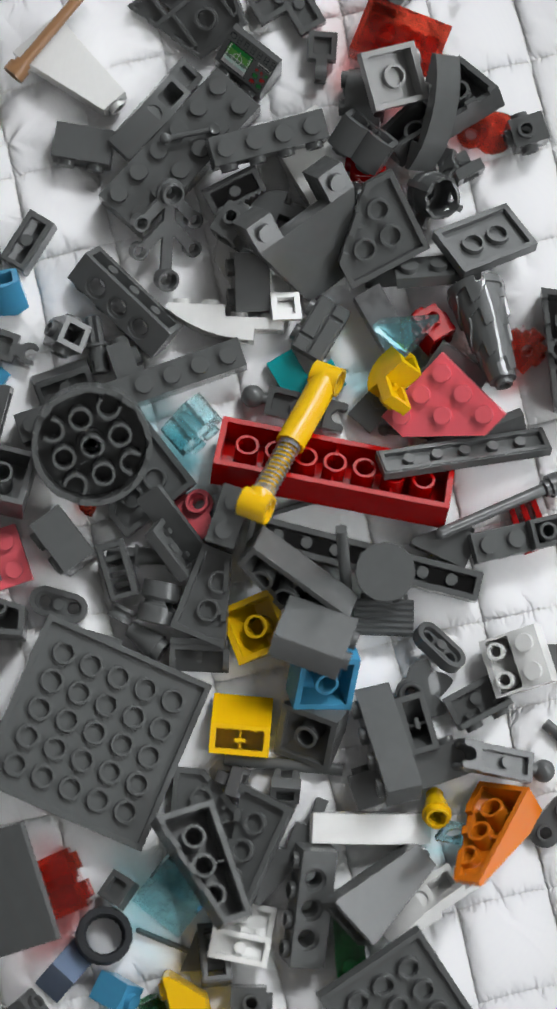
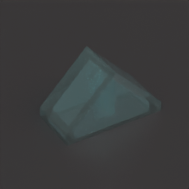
M437 314L381 318L373 324V330L400 354L407 357L423 341L439 321V317Z

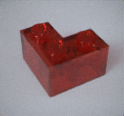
M69 846L37 860L56 920L83 909L93 902L92 897L95 895V891L89 878L83 879L79 869L83 867V863L77 850L72 852Z

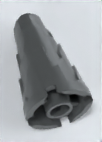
M482 273L483 280L476 281L475 276L471 275L453 284L448 289V296L446 298L460 331H463L472 355L475 354L485 381L491 387H496L497 390H505L513 385V381L516 380V361L512 347L513 337L508 319L510 312L505 293L506 287L503 278L498 274Z

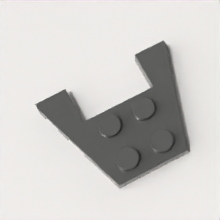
M134 0L127 5L130 10L148 20V23L155 28H159L170 36L173 41L200 60L224 43L236 23L242 28L248 24L240 0H183L168 13L158 0Z

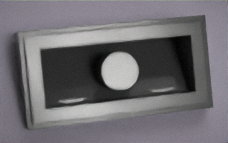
M30 209L3 250L0 259L27 277L56 233L57 226L52 221Z
M86 358L31 377L40 406L45 404L55 393L68 386L83 382H94Z

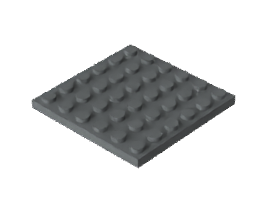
M48 613L0 721V791L138 851H142L152 828L150 824L158 814L212 685Z

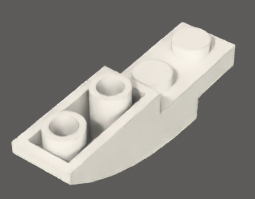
M174 298L173 302H166L167 311L180 323L203 335L221 341L237 337L240 344L254 345V334L283 335L284 322H272L270 313H261V317H249L247 312H232L231 316H226V305L220 304V300L204 299L202 303H191V300L187 298Z
M446 863L426 878L384 932L383 937L388 943H391L416 925L422 931L441 919L443 910L480 887L455 883L453 880L455 865L451 867ZM491 877L484 884L491 881Z

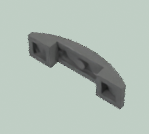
M432 53L425 82L431 84L432 87L419 140H411L405 165L407 170L433 171L445 151L453 130L460 95L461 76L458 56Z

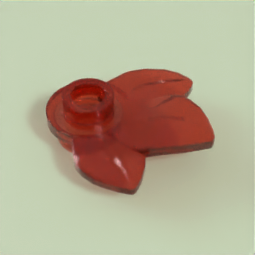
M499 111L493 112L457 134L459 144L467 149L478 148L487 155L500 154L506 151L508 148L501 135L502 131L505 130L507 121L510 120V115ZM473 131L476 134V138L468 139L465 133Z

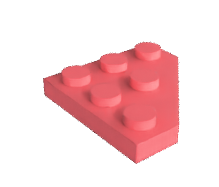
M441 352L424 370L422 375L407 388L406 394L411 410L404 416L393 409L387 410L381 417L402 437L486 436L507 413L444 352Z

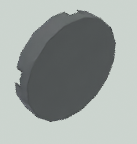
M381 542L373 544L363 551L357 561L355 575L357 584L365 595L373 600L390 602L398 600L409 591L414 583L416 571L413 559L407 550L394 543Z

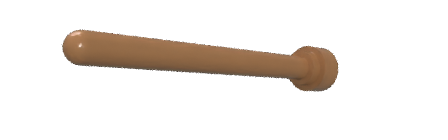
M69 0L21 57L17 56L14 60L10 59L4 66V70L17 82L22 83L29 75L28 70L30 69L29 65L84 0Z

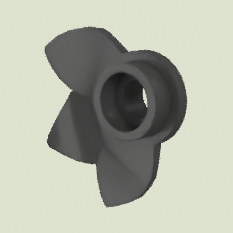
M422 659L414 662L409 667L406 678L401 680L396 686L395 696L396 698L405 696V690L409 687L414 688L415 693L423 691L431 717L440 716L446 713V708L439 697L448 690L453 679L443 672H431L429 659Z

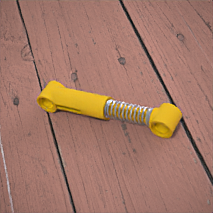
M320 360L314 362L308 375L307 384L276 439L277 445L263 467L256 483L251 487L246 486L240 493L235 509L236 515L263 525L269 522L276 505V490H279V486L284 480L283 478L286 477V473H288V469H290V465L293 464L297 454L304 451L333 396L337 397L341 392L346 378L345 369Z

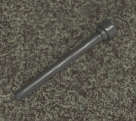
M557 472L545 475L543 480L539 482V485L436 529V538H447L541 496L556 497Z

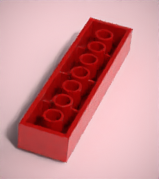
M223 416L212 464L210 484L223 486L224 483L242 489L246 486H253L277 445L276 439L282 427ZM313 433L304 451L297 454L293 464L290 465L291 467L288 469L286 477L283 478L284 480L281 482L279 490H276L275 496L440 528L445 525L455 470L383 480L375 460L376 451L391 448Z

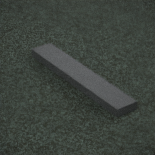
M543 427L376 451L375 460L383 480H391L550 456L552 447Z

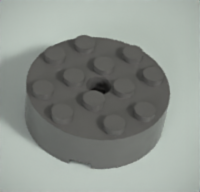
M83 382L58 391L42 406L33 425L31 450L33 463L39 477L54 494L60 498L78 503V505L101 506L122 499L142 481L152 457L151 431L142 409L127 393L105 383ZM88 438H95L100 442V447L95 451H87L84 449L83 444Z

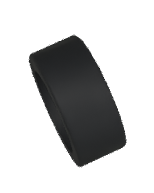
M98 906L89 910L80 919L75 931V944L80 955L88 962L98 966L111 965L120 961L128 952L133 940V929L129 919L120 910L110 906ZM100 918L113 920L121 930L119 946L108 954H100L93 951L86 940V932L89 925Z

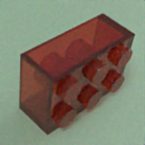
M368 0L350 44L348 58L358 61L356 55L414 40L415 46L421 54L420 65L423 76L426 77L432 53L443 54L452 26L387 0Z

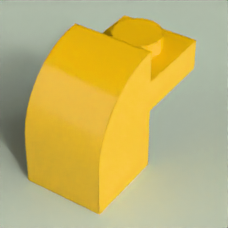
M395 342L377 359L368 376V391L377 396L385 408L388 410L393 409L402 416L411 410L405 389L422 375L416 356Z

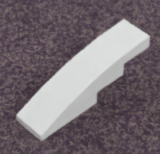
M310 812L309 843L431 844V827L423 821L422 813Z

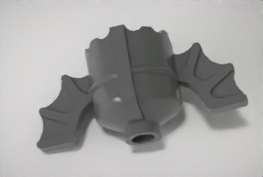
M449 145L446 146L441 159L437 163L439 172L423 171L416 174L413 179H409L406 185L408 186V203L417 213L415 217L422 231L427 230L426 226L430 218L434 220L444 219L455 212L461 213L464 207L460 205L459 189L455 184V179L451 177L453 172L459 169V166L454 161L457 151L453 148L449 149Z

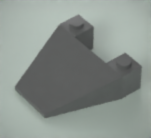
M328 156L322 157L302 172L317 201L283 226L278 228L271 213L257 206H253L231 222L244 246L294 290L299 291V294L309 302L312 298H317L345 277L337 261L355 210L354 185L342 162Z

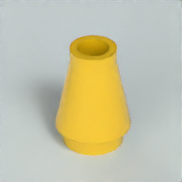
M433 787L426 792L422 819L431 828H443L450 821L452 811L444 798L443 791Z

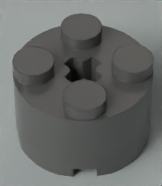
M349 69L348 71H342L341 88H344V99H339V117L342 118L345 112L353 108L370 119L375 126L381 128L385 110L372 113L361 70Z

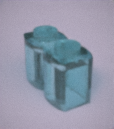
M199 392L183 403L160 431L182 457L188 453L194 456L206 446L204 440H210L220 431L217 426L222 421V418Z

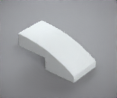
M270 270V316L272 322L301 321L302 313L299 291L294 290L274 271Z

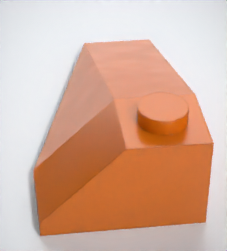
M484 781L478 782L466 804L467 821L466 825L462 826L463 843L462 848L458 850L453 877L455 883L481 887L529 836L542 812L529 787Z

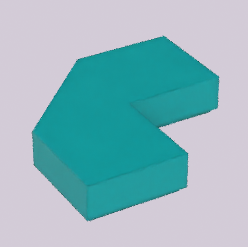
M292 349L266 363L279 387L302 393L307 384L309 372L306 374ZM332 359L326 362L335 366Z

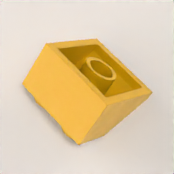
M267 590L229 605L227 635L239 666L269 656L267 654L284 608L280 610L273 603L274 598Z

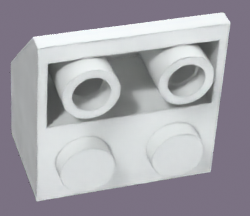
M533 623L478 642L496 699L532 690L557 681V673L541 624Z

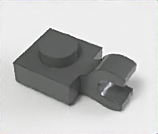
M309 30L307 62L316 63L314 84L326 85L327 63L336 64L338 32Z

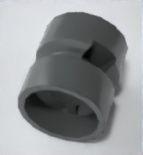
M144 578L141 595L145 599L139 603L136 619L170 627L176 611L173 605L179 602L182 586Z

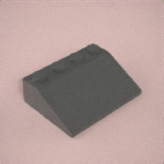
M25 821L0 828L1 958L61 939Z

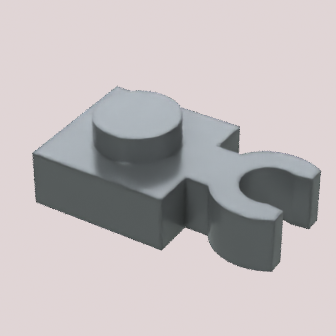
M0 328V361L13 364L14 358L18 357L24 365L34 366V361L25 358V353L28 350L38 352L39 347L31 342L22 345L20 344L21 335Z

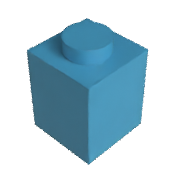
M102 969L89 998L108 1009H136L140 1003V996L144 988L118 973Z

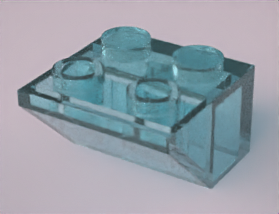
M167 853L131 899L133 904L176 938L181 936L202 908V905L169 853Z

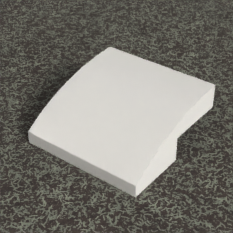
M253 903L251 906L253 915L246 921L217 930L213 924L207 957L267 968L277 908Z

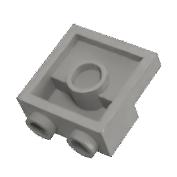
M414 40L356 55L372 113L419 103L429 98V83L425 82L426 77L423 76L420 65L421 54L419 49L416 48Z

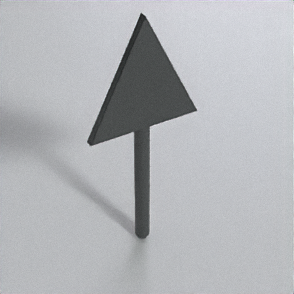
M136 928V933L187 953L180 972L200 970L197 930L190 948L142 928ZM216 958L207 959V964L223 963V960Z

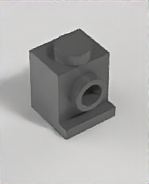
M127 335L112 339L110 341L111 345L106 346L117 379L144 370L143 365L137 366V363L142 360L137 346H130Z

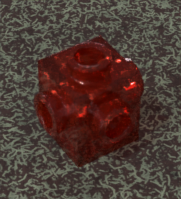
M522 325L520 329L515 327L511 332L516 369L524 375L531 366L535 368L545 359L546 354L544 352L548 348L543 343L546 338L535 327L528 330ZM529 345L527 349L522 350L523 346Z

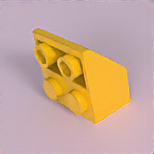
M214 693L208 753L268 758L273 698Z
M171 969L164 971L162 980H160L158 985L162 1001L168 1000L170 1009H211L206 990Z

